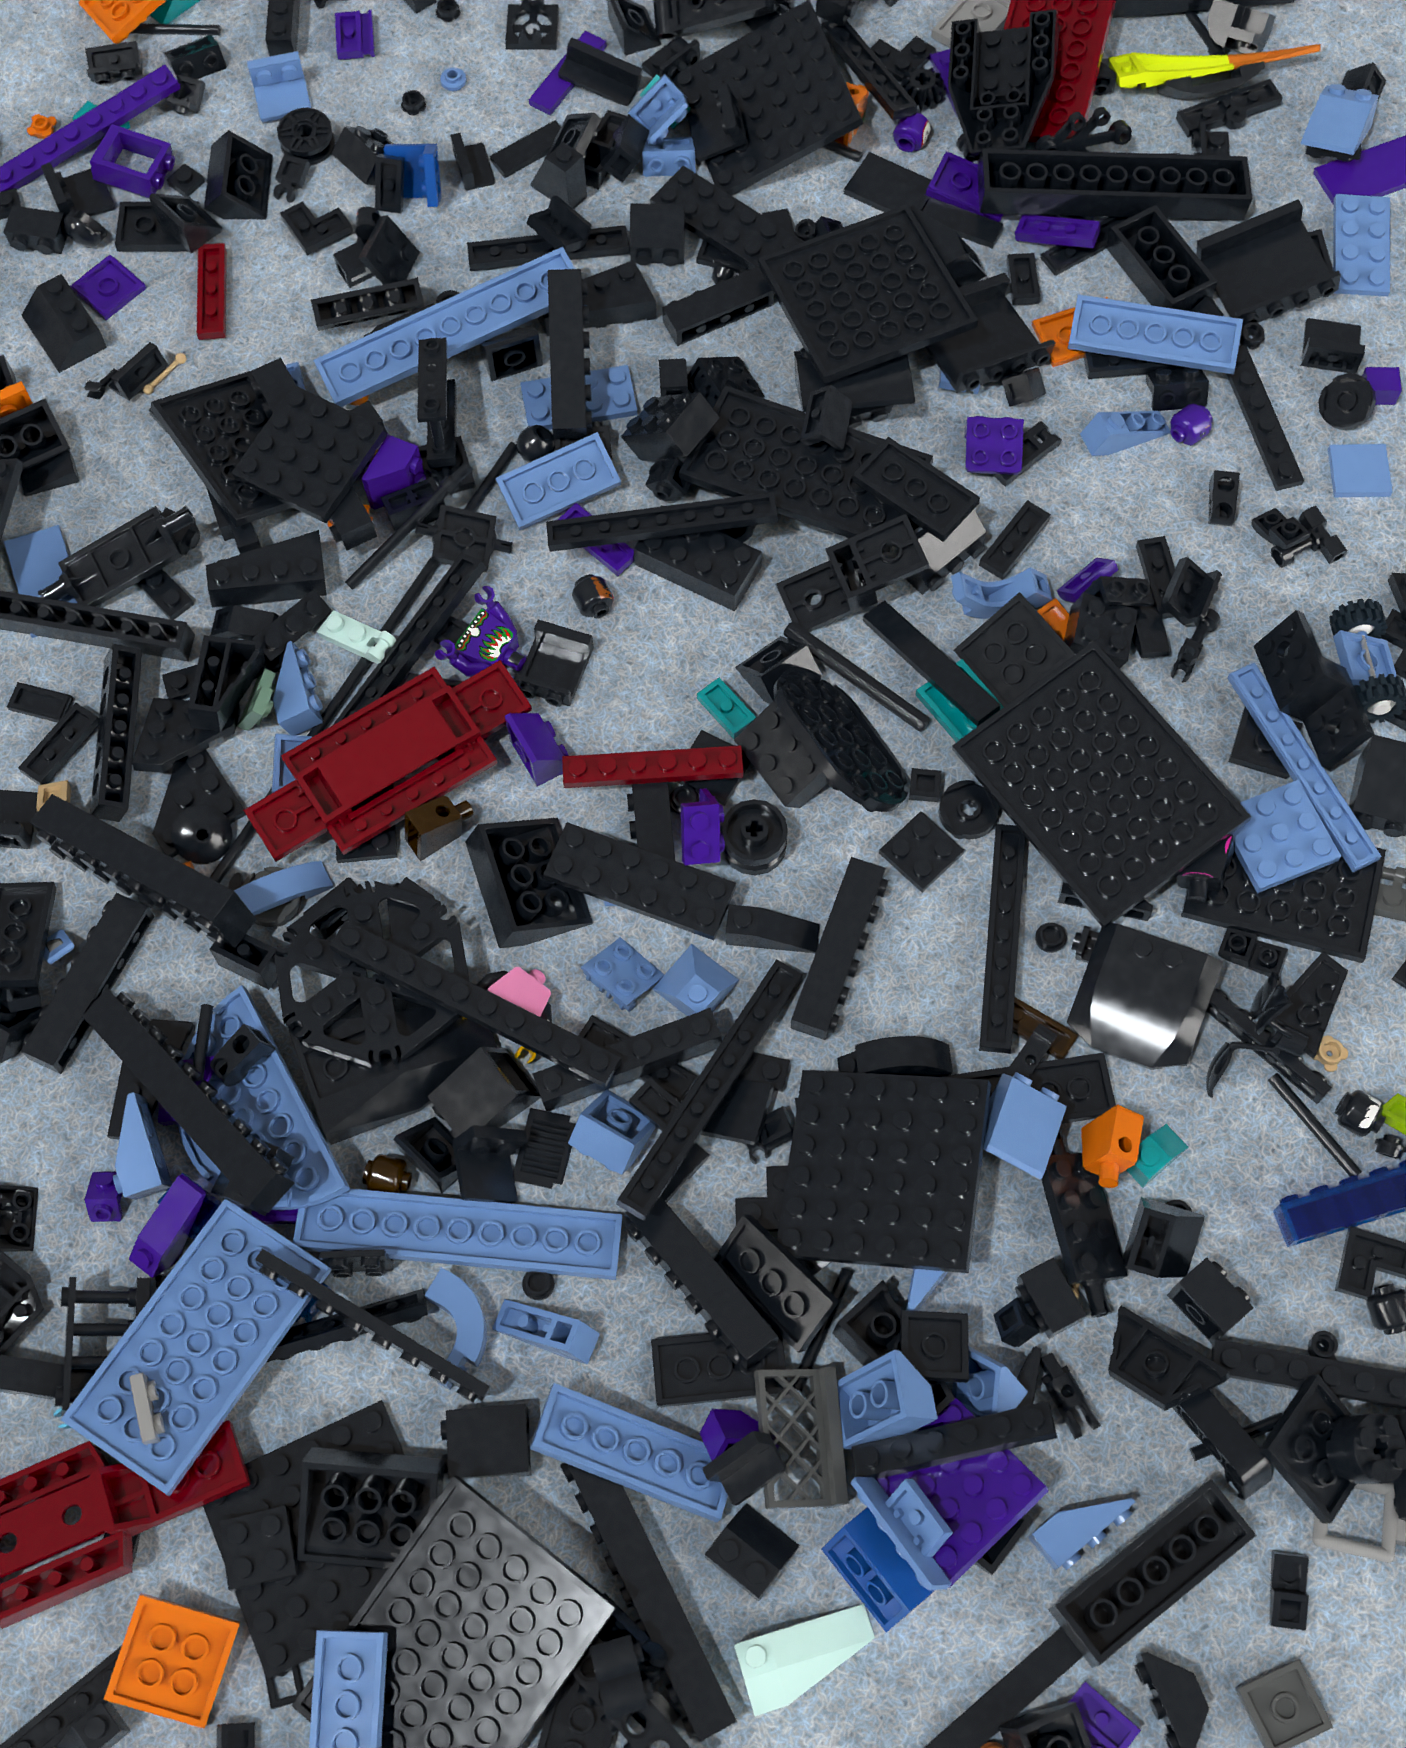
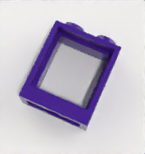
M113 124L90 159L93 180L147 198L150 197L151 193L161 190L167 172H171L175 164L171 143ZM123 149L154 159L146 174L115 164Z

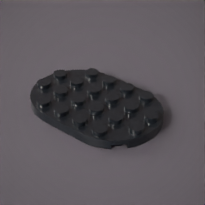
M792 667L784 671L774 684V698L778 706L776 711L793 730L796 740L802 743L809 752L811 761L825 774L829 786L834 790H840L869 812H890L895 810L906 799L908 794L904 791V785L907 783L905 773L894 754L857 704L836 684L832 686L829 682L820 680L821 675L812 670Z

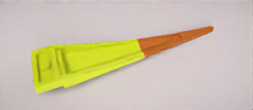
M1321 44L1231 55H1162L1132 52L1109 57L1108 66L1116 73V82L1120 88H1134L1140 84L1141 89L1160 86L1166 80L1191 76V79L1235 70L1242 65L1263 61L1268 63L1320 52Z

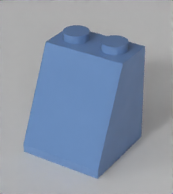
M1015 1072L1013 1077L1003 1073L989 1099L983 1150L1041 1180L1067 1106L1057 1101L1060 1097L1058 1094L1042 1087L1040 1092L1030 1087L1033 1081L1017 1072Z

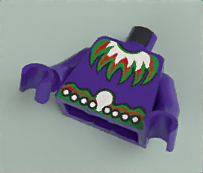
M487 585L483 586L482 589L488 596L487 600L483 599L479 593L475 594L474 599L478 604H486L487 609L481 608L455 645L448 639L441 641L440 645L447 650V653L438 649L435 651V656L439 660H446L448 658L450 660L449 663L467 677L474 676L501 660L504 666L519 672L523 668L526 656L516 651L519 647L518 631L498 601H493L495 596L493 588Z

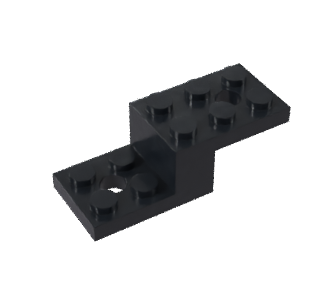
M904 514L826 548L827 562L778 582L776 586L791 621L796 622L808 632H812L878 603L877 590L930 567L907 515ZM894 546L899 550L898 555L891 559L884 557V549ZM811 593H818L822 596L821 601L816 605L807 604L806 597Z
M1295 610L1253 646L1279 711L1303 721L1322 767L1330 770L1374 735V731L1346 668L1322 656L1304 613ZM1287 647H1289L1288 654L1284 657V653ZM1341 722L1340 731L1335 734V728Z

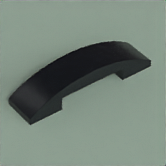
M1263 61L1239 66L1230 73L1231 79L1193 86L1191 76L1166 80L1157 87L1158 93L1180 100L1213 98L1229 93L1252 79L1265 67V63Z

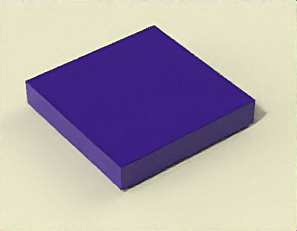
M111 254L70 285L74 293L106 321L147 289L140 279Z

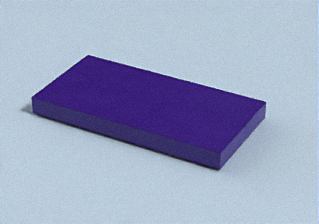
M1406 135L1361 151L1359 160L1352 159L1346 162L1337 159L1315 167L1313 174L1332 204L1336 194L1383 197L1405 189Z

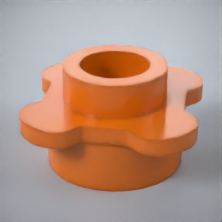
M40 114L32 116V124L27 128L30 136L35 135L39 139H45L54 133L53 126L57 124L55 117H45Z

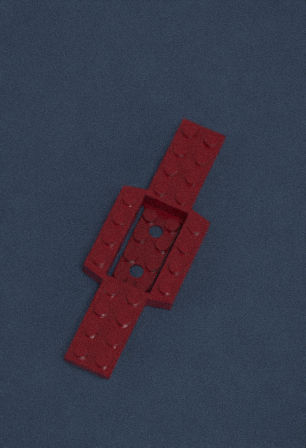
M227 1420L221 1424L170 1496L124 1464L110 1466L100 1448L91 1441H87L0 1479V1542L8 1534H14L17 1538V1544L11 1552L2 1553L0 1550V1579L57 1553L66 1551L82 1542L98 1537L103 1533L111 1535L1 1583L0 1628L4 1629L133 1572L132 1536L251 1485L233 1423ZM72 1506H79L82 1511L80 1520L73 1525H67L64 1520L66 1511Z

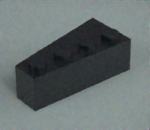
M319 530L206 565L207 587L212 608L224 607L229 604L245 605L302 599L313 589L319 596L327 595Z
M884 1280L837 1322L832 1333L863 1366L893 1350L900 1351V1313L902 1310L894 1302ZM927 1381L932 1387L938 1416L955 1397L946 1382Z

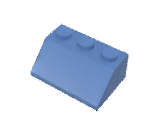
M893 1350L837 1380L843 1449H852L851 1446L911 1433L937 1420L931 1385L899 1350Z

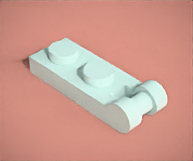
M334 610L317 631L318 635L326 641L376 664L381 663L385 657V651L388 648L390 649V647L392 648L396 642L395 637L387 631L381 632Z

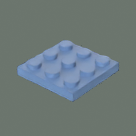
M1299 780L1240 802L1242 807L1251 815V819L1231 835L1234 836V851L1257 893L1335 863L1341 858L1337 847Z

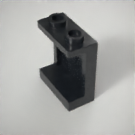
M538 619L534 627L535 639L520 674H515L514 681L526 698L537 696L545 699L550 705L560 707L563 704L570 707L594 649L593 637L586 633Z
M526 1404L446 1410V1420H441L440 1432L442 1441L447 1440V1454H442V1459H445L444 1475L448 1474L450 1481L453 1476H459L462 1479L517 1475L518 1477L532 1476L529 1449V1416Z

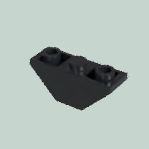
M1148 1652L1137 1655L1138 1664L1134 1665L1136 1674L1143 1686L1148 1684L1153 1698L1149 1699V1703L1157 1720L1163 1719L1169 1733L1164 1734L1168 1747L1196 1748L1209 1706L1195 1674Z

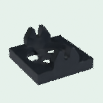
M521 0V4H508L505 38L506 50H557L559 5L544 4V0ZM529 14V21L523 25H514L519 17ZM537 14L547 17L551 25H542L538 22ZM530 24H536L540 29L538 31L536 28H533V32L530 34L527 32L526 27Z

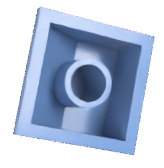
M605 1090L580 1114L568 1144L576 1148L581 1154L590 1156L604 1164L607 1169L623 1175L634 1163L656 1126L631 1106L628 1101L609 1090Z

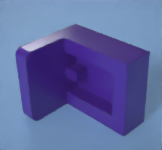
M92 1172L84 1198L91 1222L121 1221L123 1214L120 1201L123 1193L118 1194L115 1188L113 1175H116V1172Z

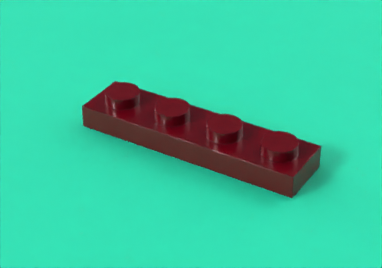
M225 243L204 244L198 249L196 334L199 340L226 338L227 249Z

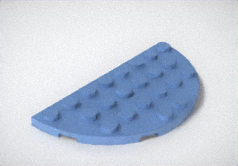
M241 985L213 1009L215 1013L212 1015L207 1057L215 1056L243 1024L260 1030L276 1049L268 1057L262 1056L248 1070L245 1078L238 1084L230 1087L226 1086L214 1072L208 1083L218 1091L215 1096L218 1100L223 1099L234 1108L233 1116L236 1119H242L253 1129L250 1133L251 1136L258 1137L265 1142L275 1145L294 1157L286 1174L295 1183L271 1210H293L321 1204L348 1191L350 1187L249 991ZM197 1032L189 1044L183 1060L194 1058ZM177 1124L182 1143L193 1165L207 1181L214 1185L221 1171L183 1128Z

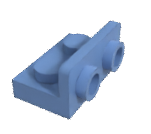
M692 137L664 138L659 143L655 140L652 144L646 140L642 152L643 175L645 177L673 176L682 166L696 173L695 148Z

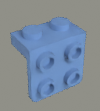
M664 74L628 111V114L649 129L650 132L647 140L650 144L655 140L659 143L669 133L667 128L674 121L679 123L687 115L688 111L686 108L689 105L687 97Z

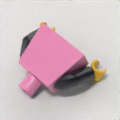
M515 967L510 972L503 970L488 973L476 984L552 1023V1009L548 1002L551 991L543 985L546 978L541 971L533 969L527 973L522 968ZM522 1046L515 1052V1059L519 1057L521 1050L529 1052L530 1059L525 1065L531 1063L536 1056V1053Z

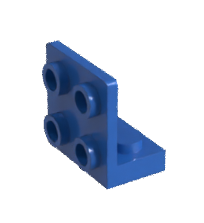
M437 143L386 144L384 146V155L405 158L404 198H427L428 207H438L442 192Z

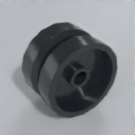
M756 799L742 801L730 808L724 817L721 828L725 842L723 855L729 865L743 874L754 876L768 873L778 867L785 857L788 836L786 819L780 810L767 801Z

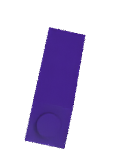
M184 1174L179 1175L138 1235L129 1260L151 1278L156 1277L179 1260L207 1192Z

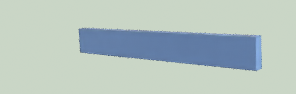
M1255 662L1230 673L1227 678L1293 781H1300L1335 846L1351 871L1355 872L1379 861L1381 855L1325 769L1321 766L1291 717L1279 711L1271 688Z

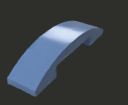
M315 861L271 873L234 891L255 916L303 895L305 899L311 898L332 889L333 884L322 862Z

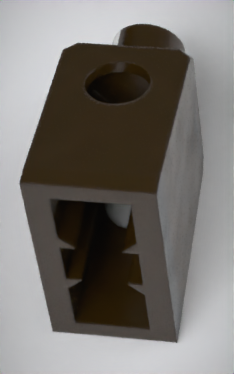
M447 796L439 797L405 812V840L417 858L422 861L461 836L462 822L474 816L473 809L467 800L453 805Z

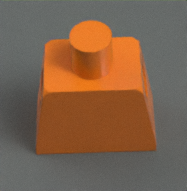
M1118 1104L1081 1128L1083 1167L1085 1170L1098 1175L1099 1185L1105 1188L1117 1187L1119 1174L1135 1165L1144 1121L1143 1115Z

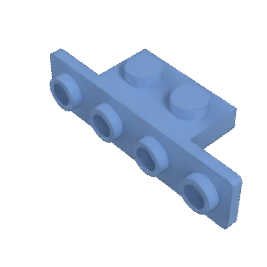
M854 1477L851 1484L857 1491L858 1499L870 1509L876 1518L879 1528L887 1533L896 1545L897 1553L909 1563L916 1573L917 1581L928 1590L948 1589L951 1582L936 1563L933 1555L953 1532L913 1479H905L889 1498L874 1477Z

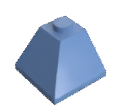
M691 944L655 985L653 990L686 1016L708 1008H711L713 1012L739 982V979Z

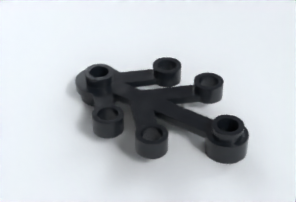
M1099 107L1086 122V119L1080 112H1074L1054 136L1044 135L1039 138L1035 144V150L1090 152L1085 147L1108 142L1125 145L1132 137V130L1124 120H1117L1111 124L1108 131L1089 135L1097 126H1105L1110 121V113L1105 107ZM1072 131H1076L1071 139L1065 140Z

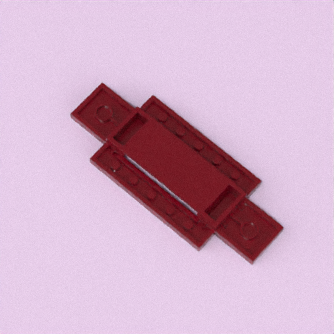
M501 660L453 688L450 685L447 686L434 666L281 755L283 762L295 780L243 811L275 862L327 831L342 854L345 855L405 819V812L444 796L496 765L497 759L484 739L506 726L505 715L509 713H529L532 711V706ZM455 749V752L352 812L351 808L448 750Z

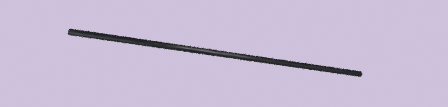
M510 442L465 506V510L476 512L496 483L495 478L501 476L518 451L515 443ZM431 557L380 629L381 632L393 633L440 562L431 561ZM363 657L360 658L322 713L323 723L314 726L307 736L314 737L327 729L372 661ZM272 787L265 797L272 794ZM250 821L244 826L209 878L221 883L256 832Z

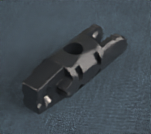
M1052 1352L1043 1356L1040 1365L1046 1376L1042 1377L1041 1380L1074 1439L1082 1436L1081 1428L1071 1413L1079 1408L1091 1429L1099 1428L1101 1426L1067 1365L1061 1368ZM1068 1390L1072 1396L1069 1398L1064 1397L1061 1391Z

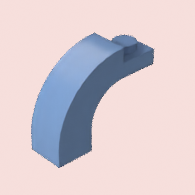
M1031 567L1013 577L994 582L979 581L962 572L951 576L953 597L956 602L962 604L964 615L973 618H990L1019 592L1035 609L1053 600L1047 576Z
M441 1267L424 1296L428 1302L443 1309L454 1318L457 1337L455 1345L446 1360L467 1372L468 1368L464 1366L466 1362L478 1368L482 1361L487 1343L486 1319L483 1309L470 1287L459 1277ZM449 1381L445 1385L437 1382L448 1390L453 1386Z

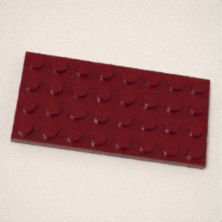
M1011 0L1004 29L1029 27L1030 12L1055 9L1060 26L1054 81L1028 142L1036 143L1044 135L1054 136L1074 112H1080L1087 122L1116 0ZM1072 131L1065 140L1071 139L1076 131Z

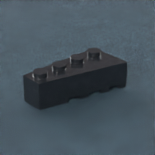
M634 260L584 278L588 281V296H583V305H588L589 322L584 323V329L596 327V329L617 323H634L635 320L657 319L656 300ZM548 312L537 317L546 336H549Z

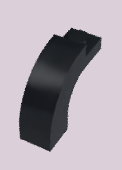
M897 1036L875 1039L855 1045L854 1052L837 1058L839 1072L930 1077L953 1074L949 1044L927 1037Z

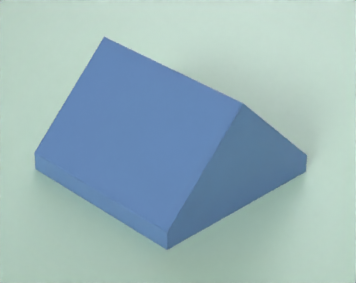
M969 1347V1380L967 1383L953 1382L952 1386L953 1396L975 1417L1015 1409L1028 1393L1005 1365Z

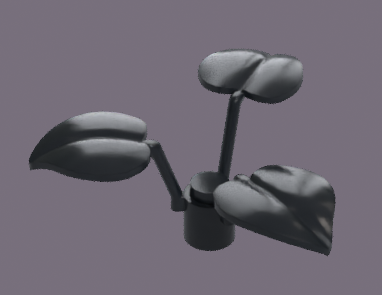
M1275 972L1270 974L1265 984L1259 989L1250 1009V1016L1253 1020H1256L1260 1013H1262L1255 1026L1256 1034H1261L1268 1025L1274 1028L1269 1037V1041L1273 1043V1046L1240 1042L1229 1044L1225 1042L1212 1059L1208 1068L1206 1090L1209 1097L1213 1098V1088L1227 1069L1232 1053L1236 1049L1272 1052L1276 1055L1283 1051L1295 1058L1300 1057L1303 1053L1309 1036L1282 1023L1276 1018L1293 1003L1288 998L1285 987L1281 984L1276 986L1277 975Z

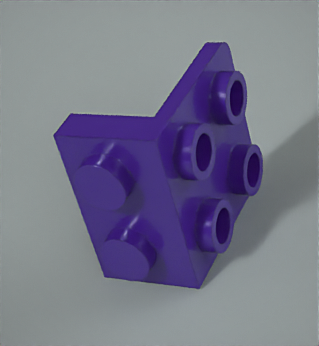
M985 416L967 417L964 428V438H966V471L970 473L1019 474L1022 470L1024 419L1012 417L987 418Z
M707 788L700 789V802L681 803L682 862L684 865L720 862V852H724L725 849L724 837L722 833L720 834V823L724 822L722 804L719 805L715 796H712Z

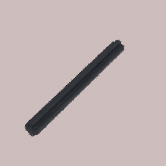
M791 622L787 625L783 633L785 637L807 645L812 656L916 730L921 732L927 727L930 721L927 715L796 622Z

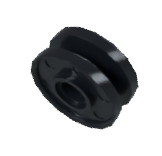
M309 107L297 108L288 112L280 120L277 127V135L282 153L308 160L310 165H316L325 161L335 147L331 122L326 114L318 109Z

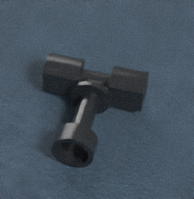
M1317 506L1303 511L1298 519L1311 533L1310 538L1288 549L1277 546L1271 548V556L1280 568L1293 563L1294 555L1308 548H1311L1313 551L1320 550L1329 564L1343 558L1348 551L1337 535L1330 536L1324 527L1327 520Z

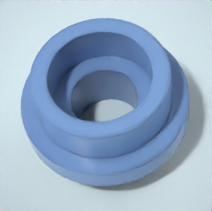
M448 68L440 76L441 85L449 91H458L465 85L466 75L459 68Z

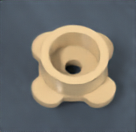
M1326 1035L1322 1037L1321 1044L1313 1060H1318L1322 1063L1326 1071L1334 1072L1338 1068L1337 1064L1341 1060L1347 1059L1348 1050L1338 1040ZM1330 1051L1332 1056H1328L1326 1052Z

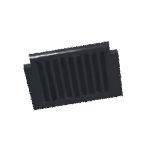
M530 1108L524 1129L526 1130L528 1142L519 1149L513 1172L514 1181L552 1189L553 1183L563 1185L572 1149L568 1142L576 1125L569 1122L570 1116Z

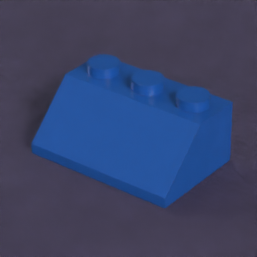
M867 1507L845 1524L821 1550L887 1633L935 1590H928L917 1581L914 1570L897 1553L896 1545L888 1534L879 1528L875 1516Z

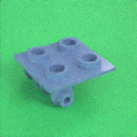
M621 937L581 966L587 981H591L596 985L601 993L606 990V997L610 999L613 996V1001L620 1006L619 1008L621 1010L626 1009L628 1012L635 1007V1000L658 983L664 976L660 970Z

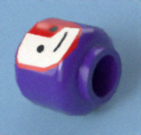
M920 112L899 119L893 131V140L897 147L905 152L920 150L931 131L930 123Z

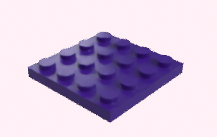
M955 1397L937 1416V1420L921 1427L918 1431L976 1417ZM1009 1449L876 1479L889 1498L905 1479H913L953 1532L933 1555L934 1560L951 1582L948 1588L1049 1492L1046 1485Z

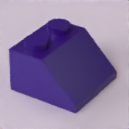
M388 434L362 477L370 508L374 510L384 507L381 497L426 480L418 446Z
M509 713L505 715L510 742L536 786L538 787L563 774L562 756L569 755L564 745H557L554 740L556 734L550 722H544L539 713Z

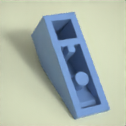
M504 1299L492 1328L497 1332L587 1365L600 1333L580 1320Z

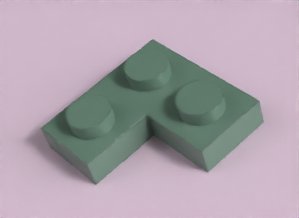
M265 668L257 677L237 725L238 728L249 731L255 724L259 726L263 717L266 718L274 703L270 698L276 688V685L272 683L276 673Z

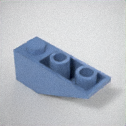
M1159 411L1098 412L1080 435L1091 456H1104L1170 434V429Z
M292 641L287 642L272 701L274 702L273 705L278 724L290 735H298L323 723L320 712L323 706L319 697L315 694L314 688L317 684L308 668V665L311 664L310 658L303 648L299 649Z
M1133 1498L1057 1512L1028 1538L1054 1570L1060 1566L1068 1570L1082 1558L1078 1553L1080 1549L1087 1543L1091 1548L1095 1547L1107 1536L1103 1530L1108 1525L1114 1522L1118 1527L1132 1515L1128 1508L1135 1501Z

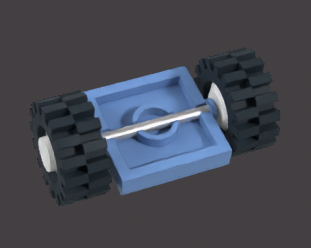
M1358 599L1357 603L1349 601L1347 606L1343 604L1338 606L1339 610H1334L1329 617L1340 665L1346 668L1369 722L1375 723L1376 720H1379V723L1385 722V718L1394 719L1395 714L1401 715L1403 713L1402 710H1406V689L1403 679L1401 680V677L1396 674L1387 640L1380 639L1382 638L1381 634L1385 635L1387 629L1382 606L1378 601L1373 602L1372 599H1367L1365 602L1363 599Z

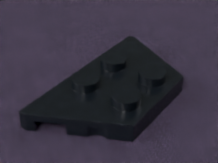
M1122 1305L1118 1309L1117 1329L1114 1332L1113 1352L1110 1356L1108 1368L1109 1376L1162 1410H1169L1226 1382L1230 1378L1229 1371Z

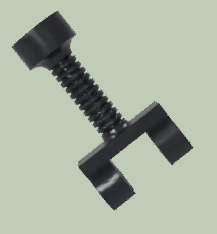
M1209 608V612L1203 620L1194 622L1197 628L1192 638H1186L1180 648L1177 661L1174 663L1170 673L1172 679L1176 670L1181 669L1186 673L1182 683L1188 681L1203 648L1202 642L1207 632L1214 631L1220 621V616L1215 610Z

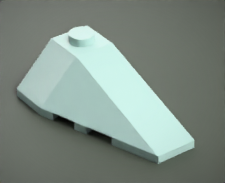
M864 1604L734 1644L754 1716L788 1706L875 1639Z

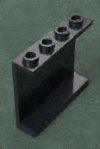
M1299 199L1197 240L1196 255L1218 281L1215 291L1229 317L1243 319L1242 326L1250 322L1259 323L1268 318L1279 317L1285 311L1295 307L1301 308L1310 301L1320 297H1328L1339 289L1341 274L1339 270L1331 273L1301 220L1303 206Z
M1005 273L959 287V290L978 319L977 328L925 347L956 393L973 390L979 385L996 382L1002 377L1019 374L1025 369L1034 366H1042L1051 357L1056 344L1055 341L1052 339L1039 344L1005 296L1010 282Z

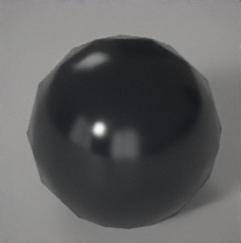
M541 425L528 426L518 436V453L523 460L530 463L554 452L555 441L553 434Z

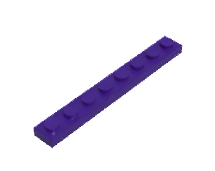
M166 64L25 150L0 166V192L15 188L17 190L44 174L41 165L51 162L54 168L105 136L112 124L121 126L181 89L178 81Z

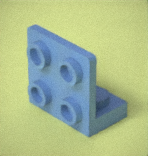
M298 51L247 61L261 122L282 119L288 112L297 108H311Z

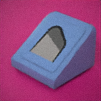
M58 930L47 938L44 958L48 964L54 963L74 949L75 945L64 930Z

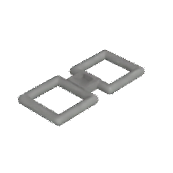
M1393 1483L1356 1484L1354 1487L1385 1495L1381 1547L1327 1535L1328 1523H1321L1314 1515L1312 1541L1318 1547L1386 1563L1394 1561L1396 1544L1406 1547V1521L1399 1519L1395 1511Z

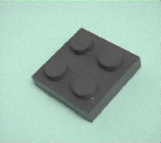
M1300 1659L1235 1689L1264 1748H1292L1334 1728Z

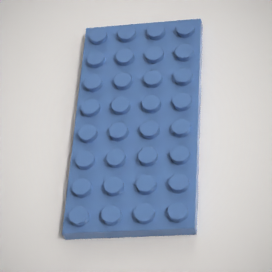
M225 1198L60 1420L170 1496L312 1299L307 1295L301 1299L286 1289L289 1284L279 1278L273 1282L258 1272L261 1267L255 1261L261 1249L263 1248L321 1284L332 1270ZM144 1373L148 1377V1381L154 1380L156 1383L155 1388L159 1399L152 1401L153 1413L162 1414L165 1433L158 1434L160 1442L151 1443L148 1446L142 1443L129 1379V1376Z

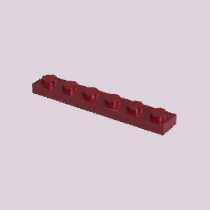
M741 745L562 756L564 788L743 778Z

